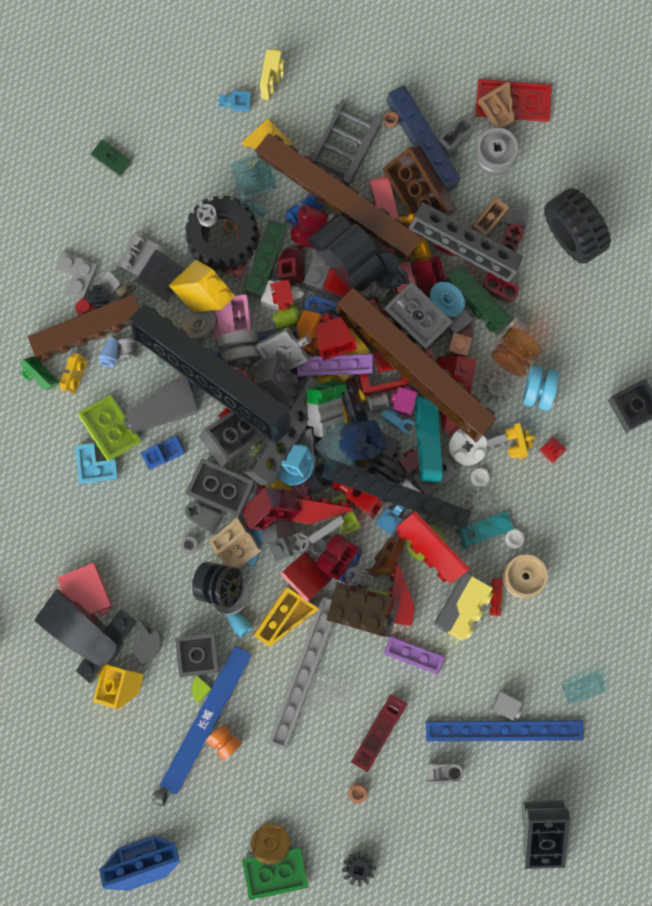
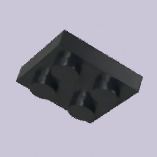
M155 249L135 282L165 302H168L174 292L169 285L185 268Z

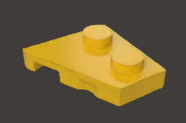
M267 119L242 142V145L246 148L256 149L268 133L273 136L275 134L284 140L283 143L288 146H293V143Z

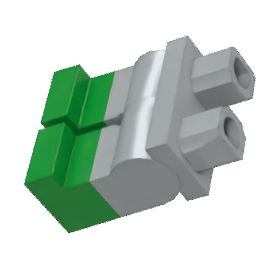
M328 381L306 388L309 418L307 425L313 427L314 436L325 437L327 432H339V423L345 421V415H342L344 412L342 392L346 391V383Z

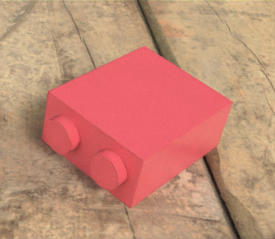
M96 563L88 564L57 578L63 593L73 602L77 601L89 614L98 613L101 616L110 612L109 608L113 607Z

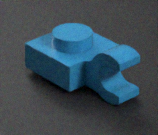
M232 90V96L219 95V106H231V111L250 112L251 92Z
M384 409L380 416V419L398 428L405 435H408L409 431L404 426L406 424L414 426L412 420H401L399 414L391 409L389 411Z
M397 505L393 511L387 508L376 521V524L391 535L396 529L395 526L402 520L398 516L405 507Z

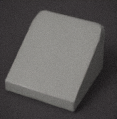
M109 270L97 283V285H102V289H107L108 299L122 286Z

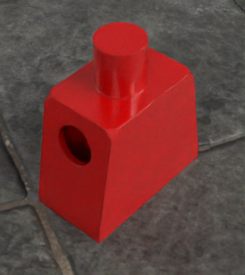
M331 313L322 316L323 323L316 326L318 349L323 361L358 349L354 337L342 317L334 319Z
M342 484L339 487L346 494L345 498L347 501L371 519L375 518L384 505L380 498Z

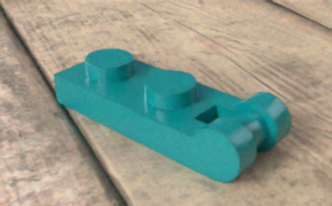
M506 511L466 526V529L459 528L457 533L461 535L463 540L461 543L463 548L506 533L514 528ZM469 531H473L475 536L474 538L470 539L468 535Z

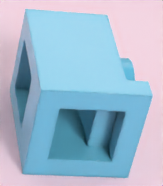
M294 444L287 455V460H282L281 464L288 473L305 477L314 456L307 446Z

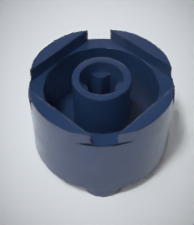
M375 420L349 421L342 427L340 432L342 434V440H339L340 448L348 458L373 459L379 455L382 448L386 445V439L383 437L382 430Z

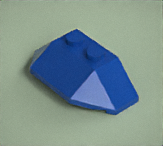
M152 836L117 848L104 866L102 865L99 869L103 889L129 891L166 878L180 863L176 843Z

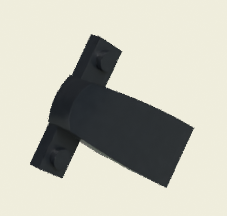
M56 589L34 619L38 625L54 638L84 657L76 672L88 683H93L104 666L118 656L122 649L123 640L137 622L121 609L106 627L94 614H89L77 601L73 602L60 589Z

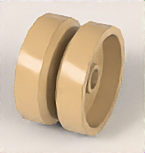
M529 554L519 555L510 560L504 567L502 573L503 585L514 597L521 599L531 598L541 593L545 588L548 580L547 568L536 556ZM527 573V574H528V577H527L528 580H524V579L522 578V574Z

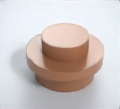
M354 783L350 786L348 796L352 802L362 803L367 798L368 791L363 784Z

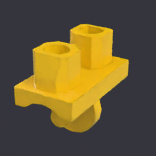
M517 423L511 428L504 430V433L506 434L507 441L515 439L516 446L508 448L509 458L523 460L528 457L527 448L528 450L533 449L532 441L537 440L536 436H530L529 430L522 432L521 424Z

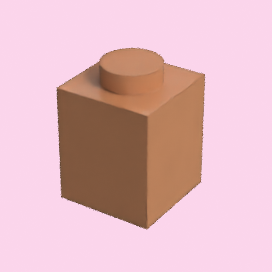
M454 333L447 355L467 357L472 338Z

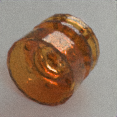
M511 327L502 337L505 345L497 344V350L492 351L491 357L507 372L518 377H524L526 370H529L531 367L527 360L535 361L542 352V348L530 336Z

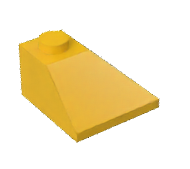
M106 664L100 672L93 702L119 710L139 694L144 674Z

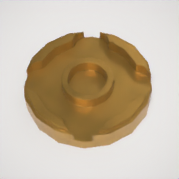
M276 824L261 826V828L253 833L251 839V850L255 858L265 864H276L282 861L288 855L291 847L288 833L283 827Z

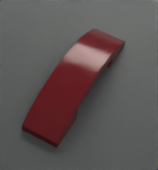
M390 694L351 760L352 764L368 773L395 724L408 705L406 702Z

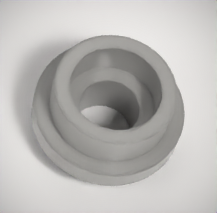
M187 535L181 540L180 547L184 553L191 555L199 550L200 543L195 536ZM190 541L194 543L191 549L187 548V543Z

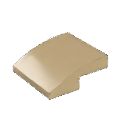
M238 517L209 540L215 554L221 557L224 565L238 569L262 551L252 534Z

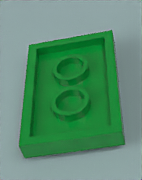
M301 847L290 849L288 855L276 864L262 863L255 856L242 859L249 900L308 888Z

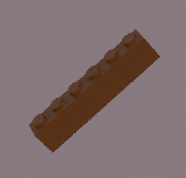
M133 294L27 337L35 357L39 361H47L53 358L52 355L58 353L65 354L70 351V348L75 346L82 347L87 345L90 340H100L106 337L105 334L122 331L123 327L130 325L129 318L140 306Z

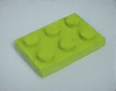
M111 394L79 411L77 414L108 462L141 443L136 433L131 434L130 429L126 430L123 419L126 417Z

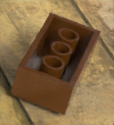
M408 147L382 168L409 214L416 213L422 202L447 216L452 215L458 210L420 147Z

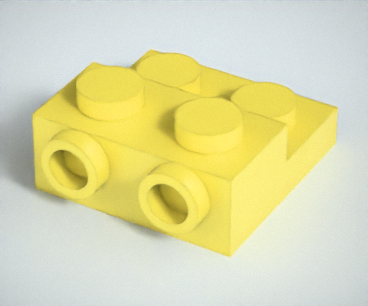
M266 49L260 81L262 99L269 100L270 94L274 93L275 83L279 84L280 77H284V59H282V51L279 49Z

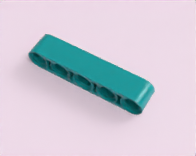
M416 396L415 421L420 481L441 482L442 457L438 408L425 396Z

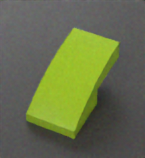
M342 493L332 498L331 503L338 504L339 501L347 502ZM353 511L340 515L344 520V523L339 526L343 536L361 528Z

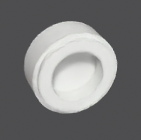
M476 468L470 475V481L475 487H484L490 480V475L484 468Z
M513 529L506 533L504 540L509 548L517 549L523 545L525 538L520 530Z

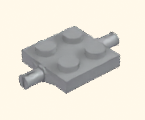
M286 328L257 343L256 348L260 352L262 359L255 361L254 366L257 369L260 362L278 354L282 360L286 361L288 368L291 370L309 360L310 357L303 349V346L310 344L311 339L309 336H305L298 340L290 329Z

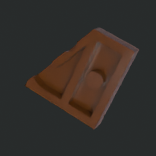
M399 536L387 539L382 549L373 558L377 562L371 569L366 568L363 574L370 578L392 572L396 567L399 555L403 551L405 540L403 541Z

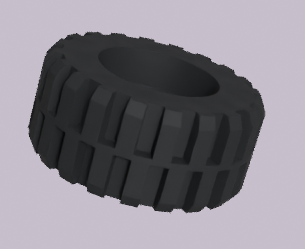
M568 188L547 202L544 208L546 222L562 249L574 261L586 264L610 247L611 235L608 232L607 224H605L602 215L598 212L599 210L583 192L581 193L580 190L575 188Z
M218 195L212 196L213 200L208 201L206 198L202 203L210 204L215 208L217 220L227 219L239 226L240 237L235 244L228 248L218 249L208 245L205 240L207 227L202 226L198 220L197 210L200 206L197 204L193 208L194 213L189 214V222L185 226V236L190 252H192L195 260L205 264L214 271L220 269L221 272H227L229 268H232V271H234L238 265L244 266L247 264V259H251L254 256V250H257L259 231L255 215L245 203L241 204L237 198L230 200V197L223 195V199H219Z

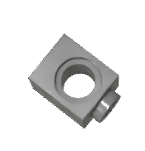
M498 692L491 710L514 721L515 717L519 718L523 708L521 707L522 702L502 692Z

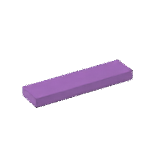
M374 354L339 355L325 361L322 360L321 356H312L307 362L297 366V376L374 374Z

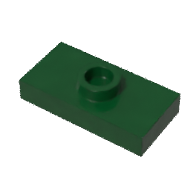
M103 140L90 153L92 157L120 177L132 163L130 159Z

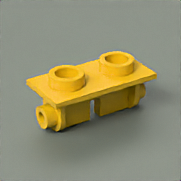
M72 353L68 357L69 359L65 367L66 370H70V373L63 372L59 382V389L76 394L88 359L78 353Z

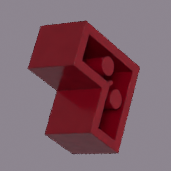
M265 487L248 502L242 511L249 529L264 530L274 520L291 521L301 511L294 491Z

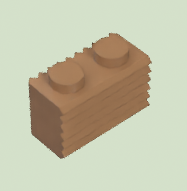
M495 197L472 224L471 228L489 237L493 230L507 216L509 207Z

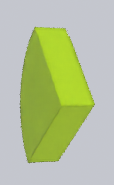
M197 675L192 684V694L195 701L199 703L212 688Z

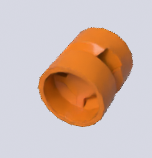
M225 723L205 740L212 748L218 749L217 753L223 761L243 744L236 736H231L232 731Z

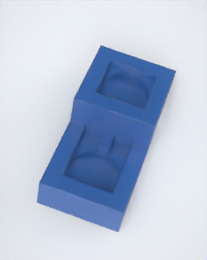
M178 436L141 452L148 470L159 467L186 454Z

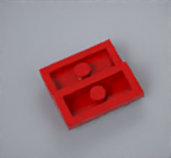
M306 552L280 574L306 602L311 600L332 580L330 576L316 566V562Z

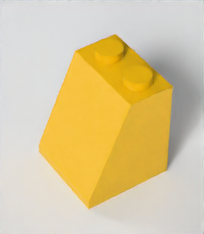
M198 260L190 264L169 285L193 313L223 309L235 297L214 270Z

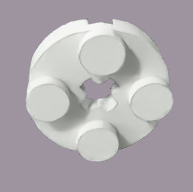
M460 428L452 434L448 441L450 456L462 465L478 463L484 458L487 450V442L484 436L475 443ZM466 441L473 445L468 452L462 448Z

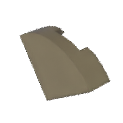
M128 282L118 288L116 293L123 299L128 297L136 287L131 282Z

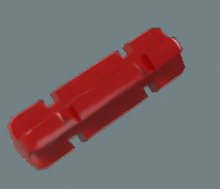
M492 578L491 586H493L491 593L493 596L490 600V605H492L490 615L501 616L502 608H500V605H502L501 587H503V580Z

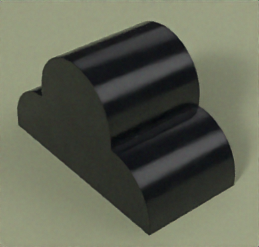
M339 214L333 216L307 238V241L330 268L334 270L349 290L354 288L356 291L360 290L363 292L385 273L384 265L376 255L377 249L371 238L361 227L354 223L350 224Z
M523 801L522 826L525 869L565 868L570 815L568 808H565L564 801Z

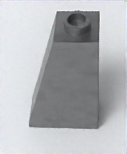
M182 375L127 411L126 418L123 419L126 430L130 429L131 434L196 415L198 408L188 379Z

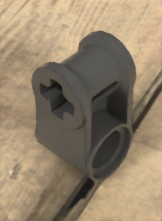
M195 502L189 503L185 508V515L189 520L213 534L223 518L220 514ZM195 507H197V511L199 514H194L193 517L190 516L191 513L189 509H194Z

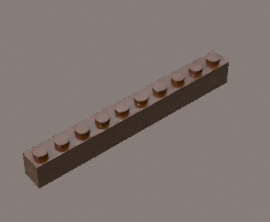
M270 133L266 135L255 150L258 158L350 222L361 227L366 233L409 262L422 244L421 235L406 228L405 223L400 219L396 218L395 220L390 217V213L384 208L379 209L374 206L375 203L371 199L361 197L355 188L345 186L343 180L339 177H332L323 166H316L314 161L307 155L303 157L294 146H288L283 143L284 140L275 134L273 136Z

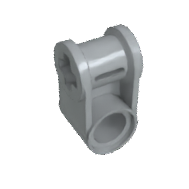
M457 763L425 764V767L428 769L426 784L429 785L459 782L464 775L462 767ZM453 767H457L460 770V775L457 778H452L449 775V770Z

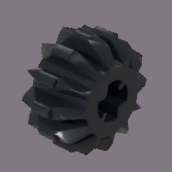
M359 851L356 852L357 858L349 854L351 862L348 860L343 861L345 865L349 866L342 868V872H349L344 876V879L348 880L352 877L350 885H354L357 880L358 887L362 886L361 880L369 884L367 876L374 878V874L369 871L376 870L375 866H369L373 863V859L370 858L366 861L367 853H364L363 857L360 858ZM358 864L359 867L364 866L362 868L363 872H354L353 870H356L355 865Z

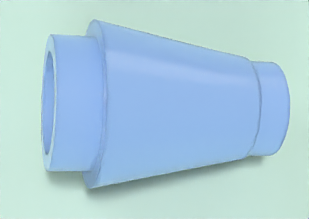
M108 338L98 357L101 365L114 367V364L117 363L119 346L117 339Z

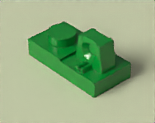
M34 356L23 359L20 363L23 366L20 374L27 381L34 378L38 385L46 391L55 388L60 381Z

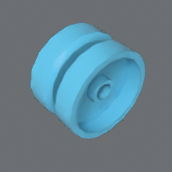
M533 364L526 382L522 405L532 407L535 405L537 397H539V409L549 411L557 392L559 370L549 368L544 379H542L543 367Z

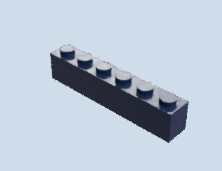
M402 85L389 92L386 102L391 111L398 115V122L412 146L422 149L447 192L457 187L461 179L406 86Z

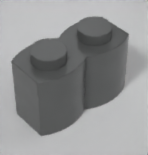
M466 115L458 118L453 128L444 131L439 138V143L447 156L454 154L460 144L467 142L473 134L475 124Z

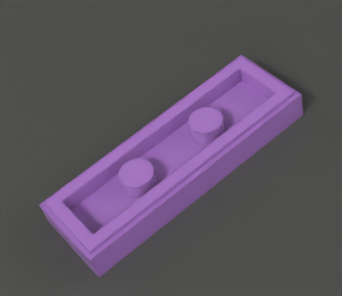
M393 636L389 637L384 654L437 675H439L445 658L443 655Z

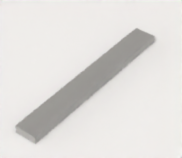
M324 596L321 598L318 606L319 610L315 614L268 741L269 745L285 751L333 622L326 620L332 599Z

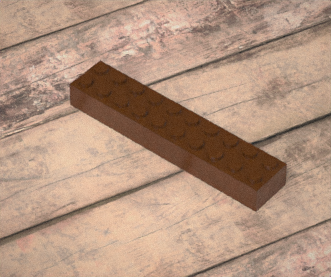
M352 288L337 303L336 316L342 317L348 327L352 328L360 338L477 443L497 419L495 413L490 408H485L481 405V401L476 395H470L466 391L465 385L460 381L456 382L446 368L442 369L437 365L438 362L433 356L426 355L423 352L422 346L417 342L413 343L409 339V335L403 329L399 330L389 316L385 317L381 314V310L376 304H370L366 300L364 293Z

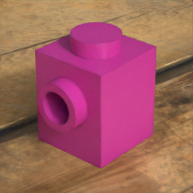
M408 386L399 387L398 391L393 392L392 395L393 411L411 417L417 392Z

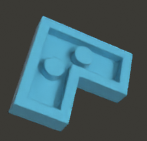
M94 443L75 446L79 484L118 480L116 460L97 462Z

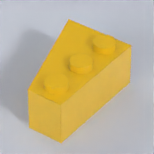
M284 586L252 635L271 647L319 609L310 602H306L290 588Z

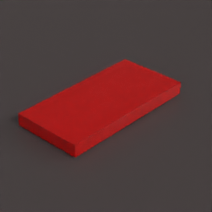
M478 79L475 116L487 117L478 104V100L506 82H509L514 120L549 122L552 85Z

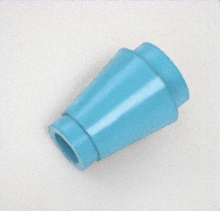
M239 612L225 615L235 634L241 638L252 630L251 622Z

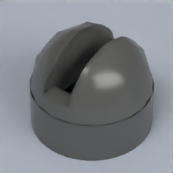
M160 789L154 791L152 794L155 795V798H152L153 803L158 806H165L167 790Z

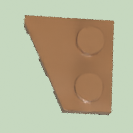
M506 82L478 100V104L494 128L505 129L514 123L509 82Z

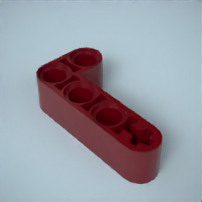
M519 224L510 225L507 228L501 245L516 252L523 237V228ZM516 232L517 234L514 238V241H510L512 233ZM488 272L483 288L494 298L507 303L513 302L519 293L518 285L512 281L508 283ZM490 281L495 282L497 287L490 288L487 283ZM512 289L514 291V295L508 296L505 293V290Z

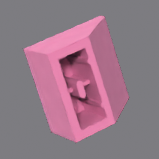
M247 294L235 296L223 309L212 310L216 316V324L213 328L215 341L218 337L227 333L252 330Z

